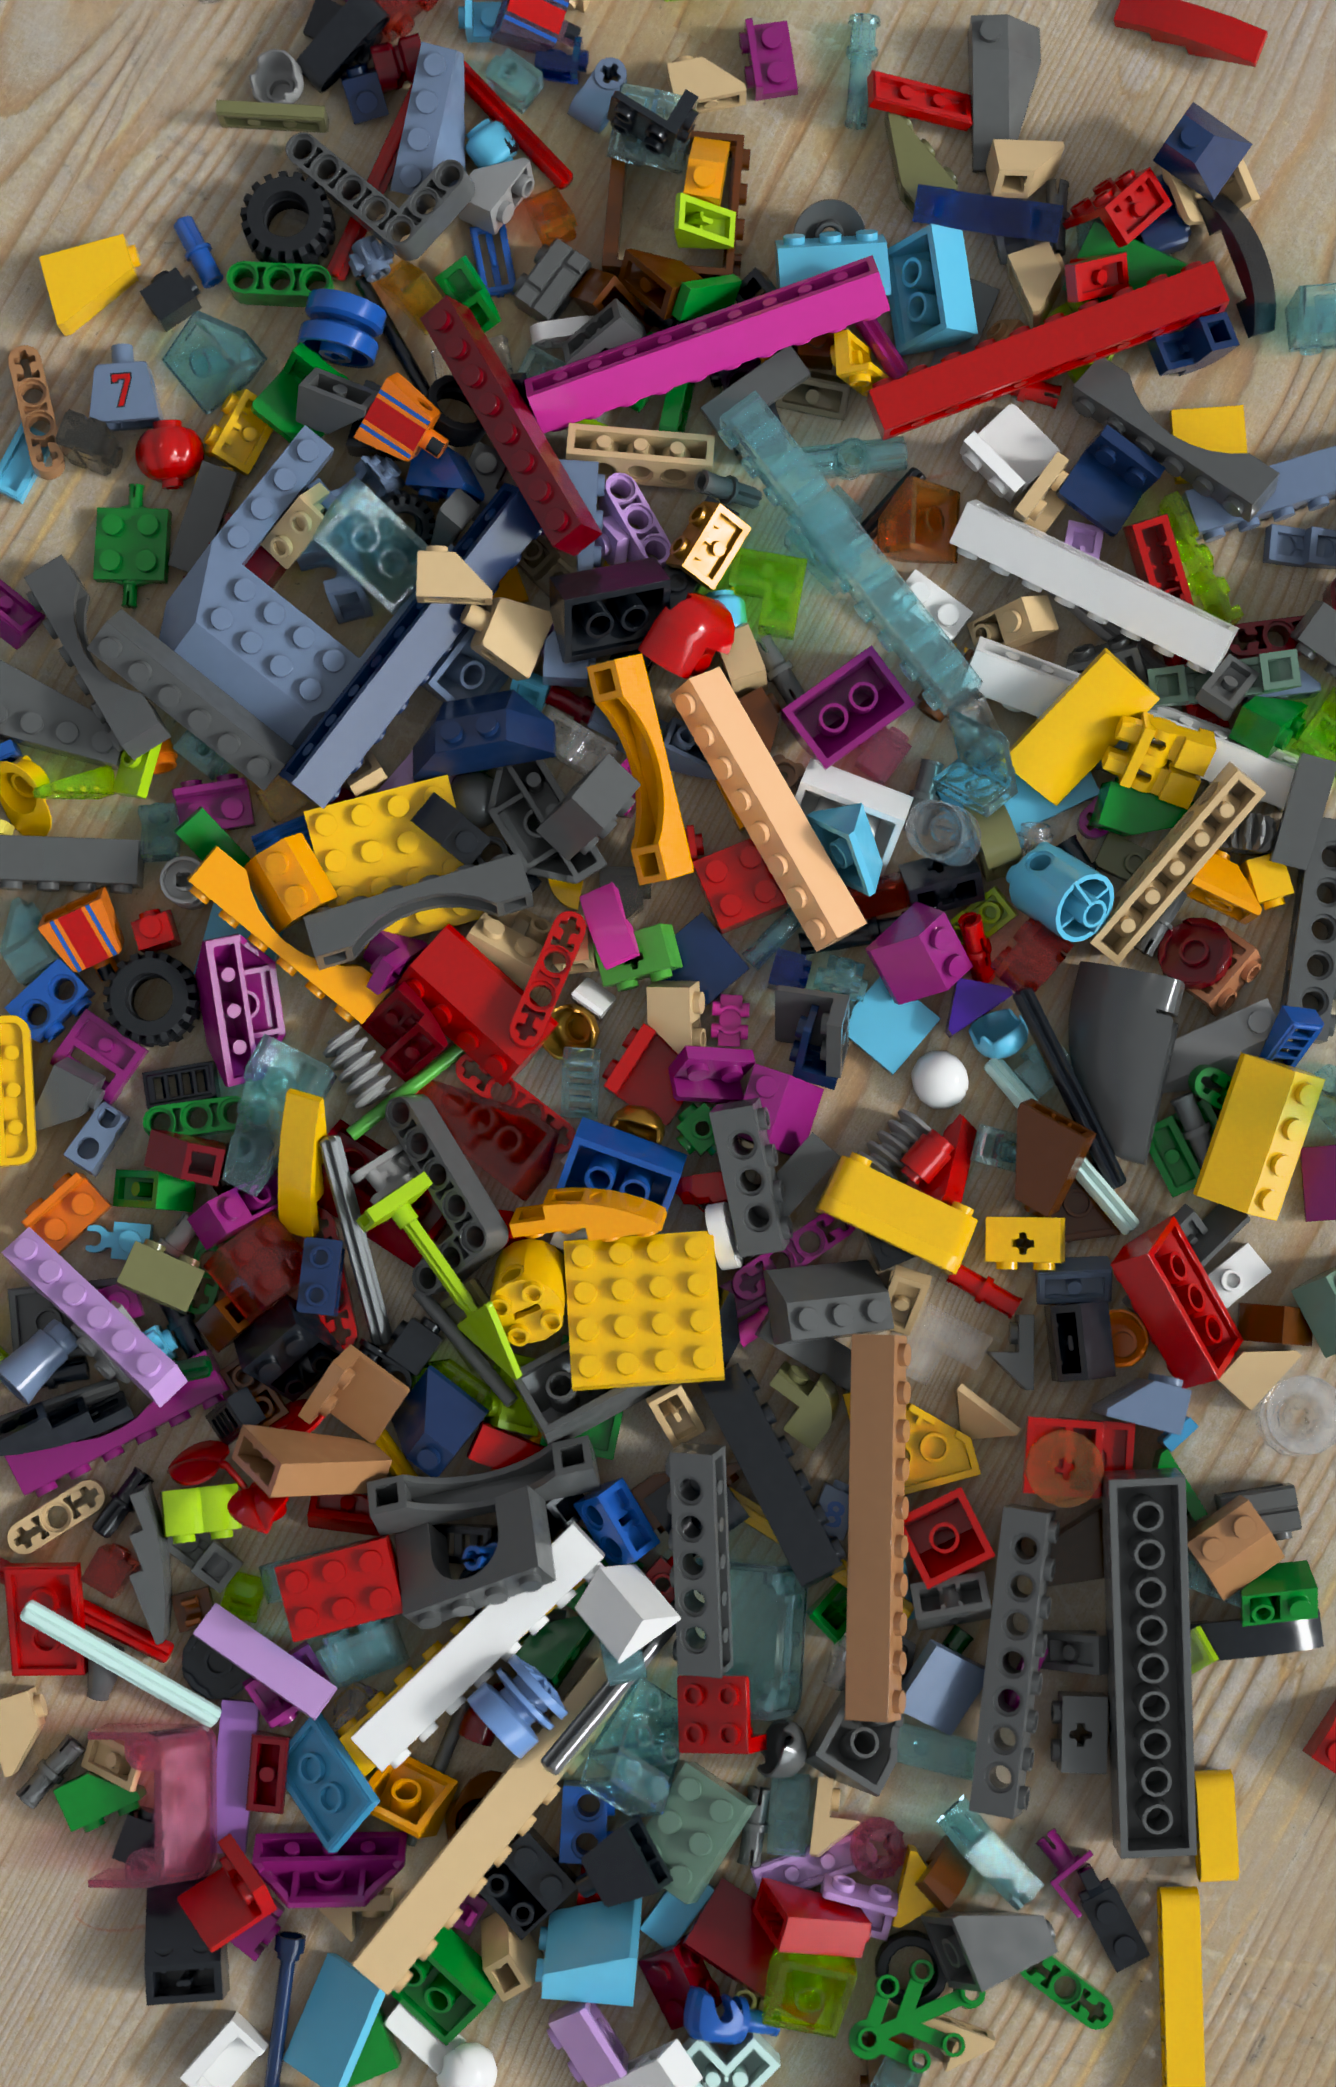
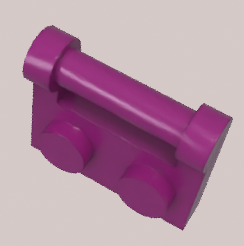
M85 1009L50 1060V1065L54 1066V1064L66 1057L77 1061L71 1055L76 1047L116 1074L111 1082L105 1080L101 1088L105 1090L103 1101L112 1105L118 1099L124 1086L149 1051L140 1044L121 1035L117 1031L118 1029L90 1010Z

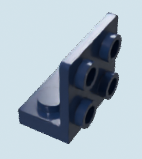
M1107 424L1089 442L1056 495L1109 536L1114 537L1118 534L1144 492L1160 478L1166 468Z

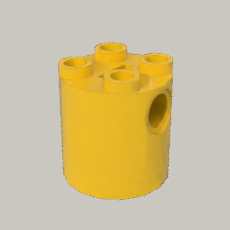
M524 1239L513 1242L504 1248L498 1256L490 1301L493 1303L507 1339L512 1345L524 1346L527 1343L545 1340L559 1331L563 1324L566 1299L564 1255L555 1246L543 1240Z

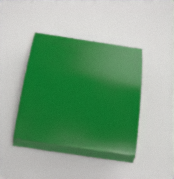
M1200 1100L1196 1103L1204 1120L1209 1121L1212 1129L1209 1131L1212 1136L1219 1117L1212 1105L1204 1100ZM1177 1113L1156 1122L1149 1150L1172 1198L1194 1188L1201 1171L1200 1164L1189 1140H1184L1182 1132L1184 1129Z

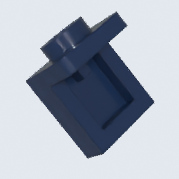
M363 63L347 68V75H343L340 78L354 124L389 115L375 67L368 68L367 64Z

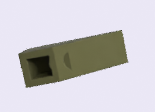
M886 112L884 123L899 199L922 226L955 201L958 191V180L949 167H942L936 160V154L931 144L924 138L920 140L914 133L912 122L908 117Z

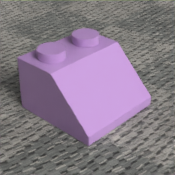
M570 2001L550 2014L548 2021L550 2028L547 2029L548 2036L558 2050L563 2047L571 2059L567 2062V2065L577 2082L580 2083L584 2080L587 2087H598L620 2079L627 2074L629 2054L597 2003Z

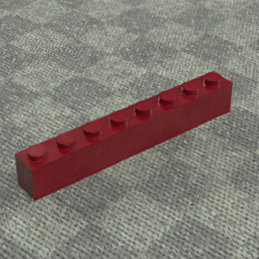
M446 295L426 312L420 320L551 545L572 556H576L603 533L470 308Z

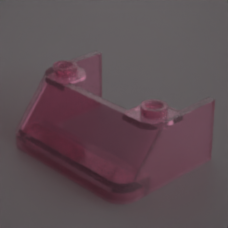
M107 1723L89 1731L88 1740H125V1757L129 1765L139 1771H154L155 1848H141L134 1851L128 1857L125 1868H108L88 1880V1888H150L197 1880L211 1873L217 1862V1743L214 1732L203 1724Z

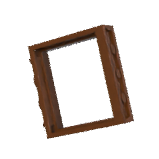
M614 130L602 271L613 274L618 278L623 261L619 260L628 151L648 150L642 145L643 141L633 135L625 136ZM693 131L686 144L679 141L673 153L690 155L694 137L730 142L728 158H732L728 209L736 212L734 248L724 249L722 268L687 266L703 279L731 274L740 276L742 254L735 253L736 241H743L745 219L738 218L739 206H746L748 184L741 183L742 171H749L751 149H744V135Z

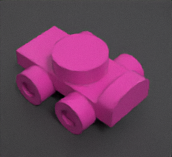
M721 994L720 1001H713L712 1016H719V1023L711 1024V1038H718V1046L740 1047V1039L748 1040V1025H741V1017L749 1018L750 1003H742L743 995Z

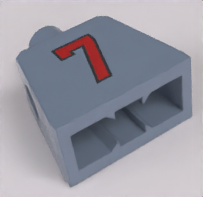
M115 344L111 346L112 363L98 364L94 368L89 423L96 433L153 428V422L164 420L152 371L147 362L134 361L132 345Z

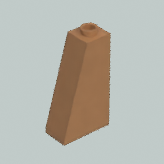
M242 1425L231 1457L270 1498L367 1493L366 1482L386 1478L392 1463V1459L375 1443L371 1444L367 1440L256 1425Z

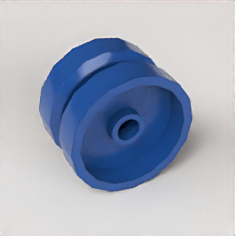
M325 288L313 289L309 293L305 307L306 315L310 320H306L301 324L297 344L302 342L310 350L317 352L323 360L333 364L352 368H371L375 365L379 346L374 338L383 334L387 319L386 311L370 300L352 293Z

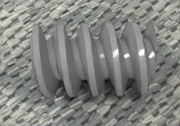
M360 1024L354 1025L330 1039L326 1043L329 1045L323 1052L325 1058L336 1057L330 1065L333 1071L344 1069L338 1077L340 1083L352 1082L346 1089L347 1095L360 1094L353 1103L356 1109L374 1104L397 1088H385V1085L392 1078L390 1074L378 1076L377 1073L384 1066L383 1062L370 1063L371 1058L376 1054L375 1049L363 1051L362 1047L369 1039L367 1037L355 1038L354 1035L361 1028Z
M902 1108L898 1111L902 1123L890 1119L887 1124L891 1134L880 1130L877 1135L881 1144L871 1140L867 1143L871 1155L862 1151L857 1153L872 1161L870 1168L895 1180L898 1178L893 1168L896 1166L903 1169L905 1165L900 1159L923 1133L926 1135L931 1130L917 1115Z

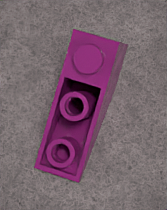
M278 1165L207 1201L187 1218L206 1250L235 1236L278 1210Z

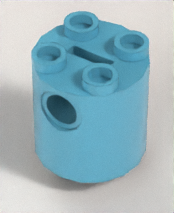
M1048 842L1039 843L1018 864L1011 866L1006 875V881L1010 884L1011 902L1014 906L1067 941H1084L1096 934L1106 923L1112 911L1115 896L1113 885L1109 879L1061 848L1053 846Z

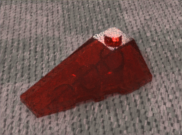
M435 1080L429 1082L416 1093L428 1096L463 1154L524 1202L527 1201L549 1173L560 1134L531 1111L515 1108L491 1098L487 1099Z

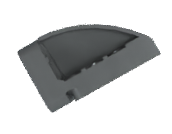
M1080 961L1068 1017V1045L1071 1067L1114 1155L1125 1161L1146 1165L1178 1032V1023H1174L1173 1018H1178L1185 984L1181 980L1159 974Z

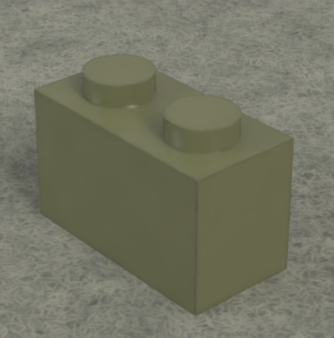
M145 1239L143 1244L135 1241L116 1285L186 1315L205 1273L204 1270L199 1269L201 1262L184 1254H180L178 1259L164 1253L166 1250L165 1246L150 1239Z

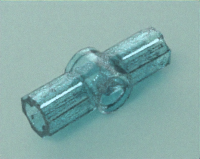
M903 436L889 438L884 441L882 439L862 441L858 438H848L838 444L795 448L794 465L798 482L838 477L844 480H853L860 475L902 471L908 467V452ZM846 453L854 454L858 458L859 464L850 465L846 463L842 455Z

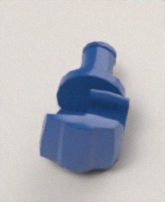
M690 1986L686 1997L683 2021L684 2027L691 2038L708 2043L735 2045L736 2043H742L747 2033L777 2036L779 2034L780 2028L773 2027L772 2024H781L779 2011L750 2009L746 1997L734 1996L731 1998V1996L724 1993L721 1996L724 2013L719 2018L716 2013L713 1997L703 1988Z

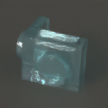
M153 803L151 805H140L138 807V814L142 824L141 857L143 863L170 861L175 857H180L181 838L174 832L180 825L175 804Z

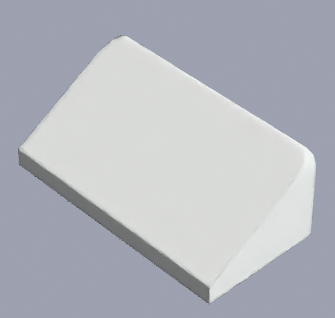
M399 2002L388 2013L383 2022L393 2034L437 2075L443 2070V2057L458 2045L467 2041L458 2034L445 2046Z

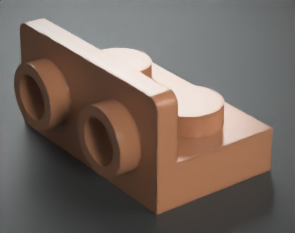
M1224 925L1221 927L1227 933L1233 948L1232 963L1225 976L1214 985L1200 990L1184 989L1206 1005L1209 1013L1215 1017L1222 1010H1227L1233 1005L1238 991L1246 982L1249 983L1257 977L1263 962L1256 947Z

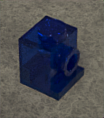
M778 948L767 988L775 990L777 985L805 989L812 961L806 960L807 955Z

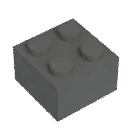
M608 753L570 789L536 831L567 861L579 851L586 855L599 841L597 835L604 839L618 824L616 822L618 818L616 814L622 817L634 805L636 800L632 795L641 784Z

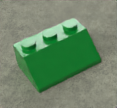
M443 1926L434 1937L438 1944L425 1961L418 1958L409 1969L413 1974L409 1982L399 1993L393 1989L390 1994L447 2046L487 2007L496 1991L483 1971L482 1957L451 1928L448 1930Z

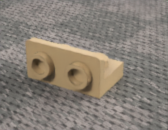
M1057 451L1012 514L1013 518L1044 533L1049 530L1067 505L1056 495L1063 482L1069 476V472L1065 470L1069 462L1067 457Z
M320 482L298 496L261 543L285 569L290 568L328 522L327 518L322 514L325 510L322 502L330 492Z

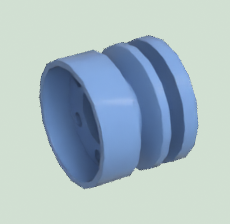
M514 1654L507 1661L517 1672V1676L512 1678L500 1667L496 1672L505 1686L500 1692L492 1685L484 1682L466 1700L504 1745L521 1759L539 1742L531 1725L537 1721L544 1728L551 1731L555 1726L544 1712L550 1709L562 1720L568 1714V1711L563 1706L557 1690L537 1668L524 1662Z

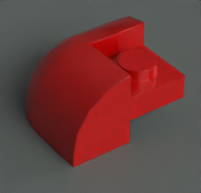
M688 593L686 600L681 601L671 610L665 606L654 621L638 650L659 666L688 680L690 676L702 674L710 666L716 651L729 654L734 642L735 632L732 615L719 600L698 593Z

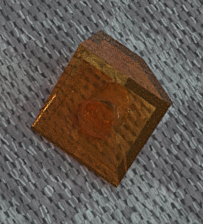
M914 476L907 477L878 518L877 555L899 562L958 563V547L949 543L959 522L960 492Z

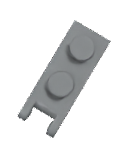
M398 1144L357 1170L350 1178L355 1184L364 1178L367 1179L377 1191L370 1199L371 1203L375 1205L419 1174L401 1144Z

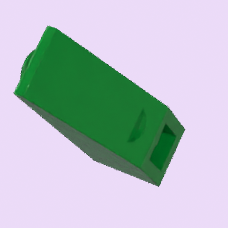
M1115 777L1114 782L1109 781L1101 784L1089 826L1120 836H1129L1173 828L1188 810L1159 800L1157 795L1143 793L1132 787L1119 785V777Z

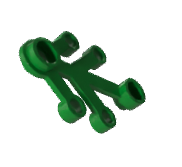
M926 1959L915 1960L909 1966L910 1978L896 2017L883 2024L882 2020L889 1998L897 1995L899 1982L896 1977L890 1974L877 1978L874 1984L876 1993L867 2018L856 2022L849 2031V2047L853 2054L861 2059L870 2060L882 2054L905 2064L913 2073H923L929 2069L931 2064V2058L927 2051L923 2049H913L910 2051L888 2039L904 2033L941 2049L942 2053L947 2057H958L965 2050V2041L961 2035L957 2033L945 2034L922 2023L957 2007L964 2009L977 2008L983 2003L986 1991L983 1993L977 1992L976 1998L969 2000L965 1995V1990L953 1988V1992L916 2008L924 1984L932 1978L934 1969L932 1964ZM918 1964H923L927 1968V1975L923 1979L918 1978L915 1974V1967ZM884 1979L890 1980L893 1984V1990L890 1994H885L881 1990V1982ZM866 2031L874 2036V2043L871 2047H866L862 2043V2035ZM951 2037L955 2038L959 2044L958 2050L955 2053H951L946 2046L948 2039ZM916 2053L921 2054L924 2058V2065L920 2069L915 2068L912 2064V2058Z

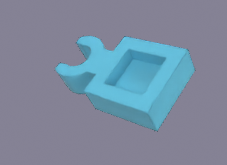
M114 1222L113 1232H109L102 1225H89L87 1231L98 1232L101 1235V1242L96 1246L86 1245L85 1250L92 1253H101L107 1248H112L111 1259L127 1260L135 1241L143 1244L145 1239L152 1240L154 1225Z
M154 1325L142 1332L169 1358H179L175 1351L179 1347L178 1342L168 1328L163 1330L161 1325Z

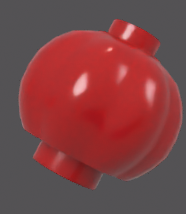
M181 420L155 421L152 423L153 429L146 430L137 442L135 449L137 466L147 478L162 483V489L175 490L184 488V481L193 477L199 471L202 461H204V444L193 429L182 427Z

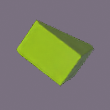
M681 192L676 194L674 233L678 248H734L736 212Z

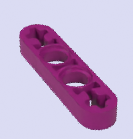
M823 1212L795 1231L784 1251L780 1252L787 1256L789 1260L788 1268L805 1266L851 1235L856 1228L845 1223L847 1230L843 1231L839 1227L830 1232L828 1235L833 1238V1241L828 1243L825 1233L816 1223L821 1221L824 1228L834 1221V1217ZM805 1232L815 1233L819 1238V1247L813 1253L803 1251L799 1245L800 1236ZM773 1253L761 1254L733 1275L731 1289L737 1298L751 1301L766 1292L764 1278L754 1284L756 1291L753 1294L749 1290L742 1292L739 1288V1285L743 1282L740 1276L745 1274L749 1278L760 1272L755 1267V1264L758 1262L761 1263L763 1271L771 1270L769 1258Z

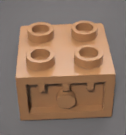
M350 1344L330 1364L298 1416L310 1425L320 1414L326 1417L331 1413L369 1443L373 1444L378 1440L410 1389Z

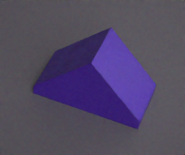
M960 978L954 984L945 1033L949 1038L1010 998L1014 993L1009 987Z

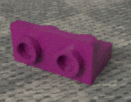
M746 18L745 29L743 32H739L741 54H748L750 66L744 67L747 89L753 88L755 101L798 95V84L787 20L753 25V18Z
M236 773L217 776V782L205 784L202 783V780H188L180 783L181 788L172 789V796L176 800L179 824H182L193 812L202 806L224 831L256 826L249 782L244 777L239 778Z
M685 1046L668 1067L674 1099L677 1101L715 1103L743 1100L740 1081L755 1064L753 1050Z

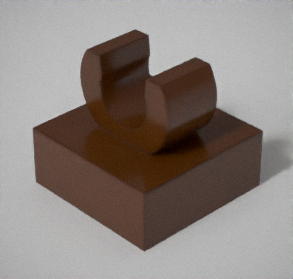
M210 1586L171 1596L179 1633L196 1629L213 1607L214 1602Z

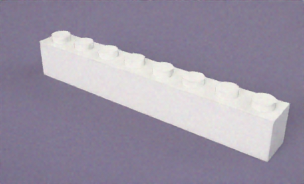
M976 499L967 502L949 543L958 547L957 553L971 560H977V557L990 562L989 568L994 572L1004 576H1009L1012 573L1023 579L1021 584L1036 592H1042L1044 589L1056 595L1054 600L1068 608L1074 609L1075 605L1089 611L1087 616L1090 619L1107 625L1109 621L1121 627L1120 633L1130 639L1140 641L1141 638H1144L1154 643L1153 649L1171 658L1176 654L1188 660L1186 665L1199 673L1206 674L1208 670L1213 673L1222 663L1239 629Z
M575 1521L551 1543L556 1581L543 1585L537 1591L524 1592L510 1597L502 1604L486 1606L351 1737L353 1742L381 1772L389 1765L396 1769L411 1754L407 1749L409 1745L417 1738L423 1743L439 1727L435 1722L437 1718L445 1711L451 1716L466 1701V1698L462 1695L472 1685L478 1689L494 1674L490 1667L502 1658L506 1663L522 1647L517 1641L529 1631L534 1636L549 1621L545 1614L552 1607L557 1605L562 1609L577 1594L573 1587L583 1578L589 1583L599 1567H604L600 1561L605 1557V1553Z

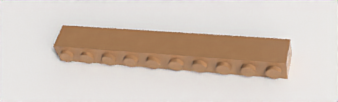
M852 1334L845 1720L890 1723L901 1720V1714L904 1713L906 1708V1694L902 1690V1675L906 1671L907 1658L906 1653L902 1651V1636L907 1631V1616L903 1612V1597L907 1594L908 1579L907 1575L903 1574V1559L908 1554L909 1546L908 1538L904 1535V1519H907L909 1514V1501L904 1494L905 1481L908 1480L910 1472L909 1461L905 1458V1443L910 1438V1424L906 1420V1404L910 1401L911 1388L909 1382L906 1381V1366H909L911 1362V1347L907 1343V1336Z

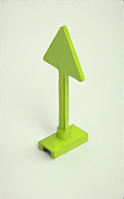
M424 1171L364 1212L365 1214L355 1221L363 1232H366L392 1218L398 1228L406 1232L454 1302L467 1315V1318L457 1324L458 1329L514 1380H517L522 1376V1373L493 1303L488 1301L480 1308L476 1307L470 1293L417 1220L419 1216L410 1205L433 1184Z

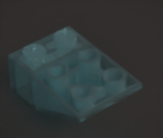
M639 1676L628 1689L591 1747L580 1786L631 1818L638 1814L640 1817L663 1815L680 1756L678 1700L642 1676Z

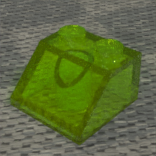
M775 1947L769 1963L762 2024L836 2039L858 1977L855 1958L778 1952Z

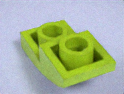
M994 886L984 894V901L971 904L950 920L961 944H963V937L958 925V919L961 915L968 912L980 914L986 938L992 936L1019 915L997 886Z

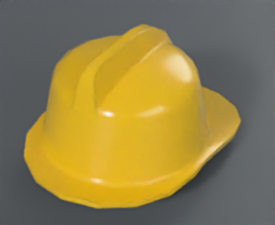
M27 755L19 757L12 763L0 761V802L10 822L24 836H47L52 828V817L46 803V798L50 791V780L46 772Z

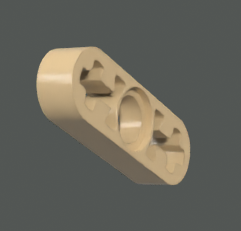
M88 1479L76 1484L13 1524L7 1535L10 1548L22 1555L37 1551L100 1511L108 1500L107 1488L96 1479ZM84 1487L89 1491L96 1489L99 1494L94 1498L96 1505L93 1506L89 1502L78 1507L77 1511L81 1513V1516L77 1518L74 1506L66 1498L71 1496L73 1503L85 1495ZM54 1506H61L67 1511L68 1520L63 1527H54L48 1520V1513ZM39 1516L40 1524L49 1533V1536L45 1538L44 1531H41L31 1538V1543L33 1544L31 1547L28 1543L20 1544L17 1539L22 1535L20 1528L22 1527L25 1531L35 1528L39 1523L34 1519Z

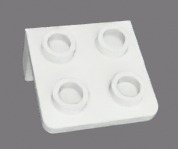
M1010 404L978 434L973 431L963 441L959 453L970 469L975 472L978 471L987 480L988 486L997 496L1004 497L1011 504L1040 476L1057 451L1060 452V450L1016 405Z

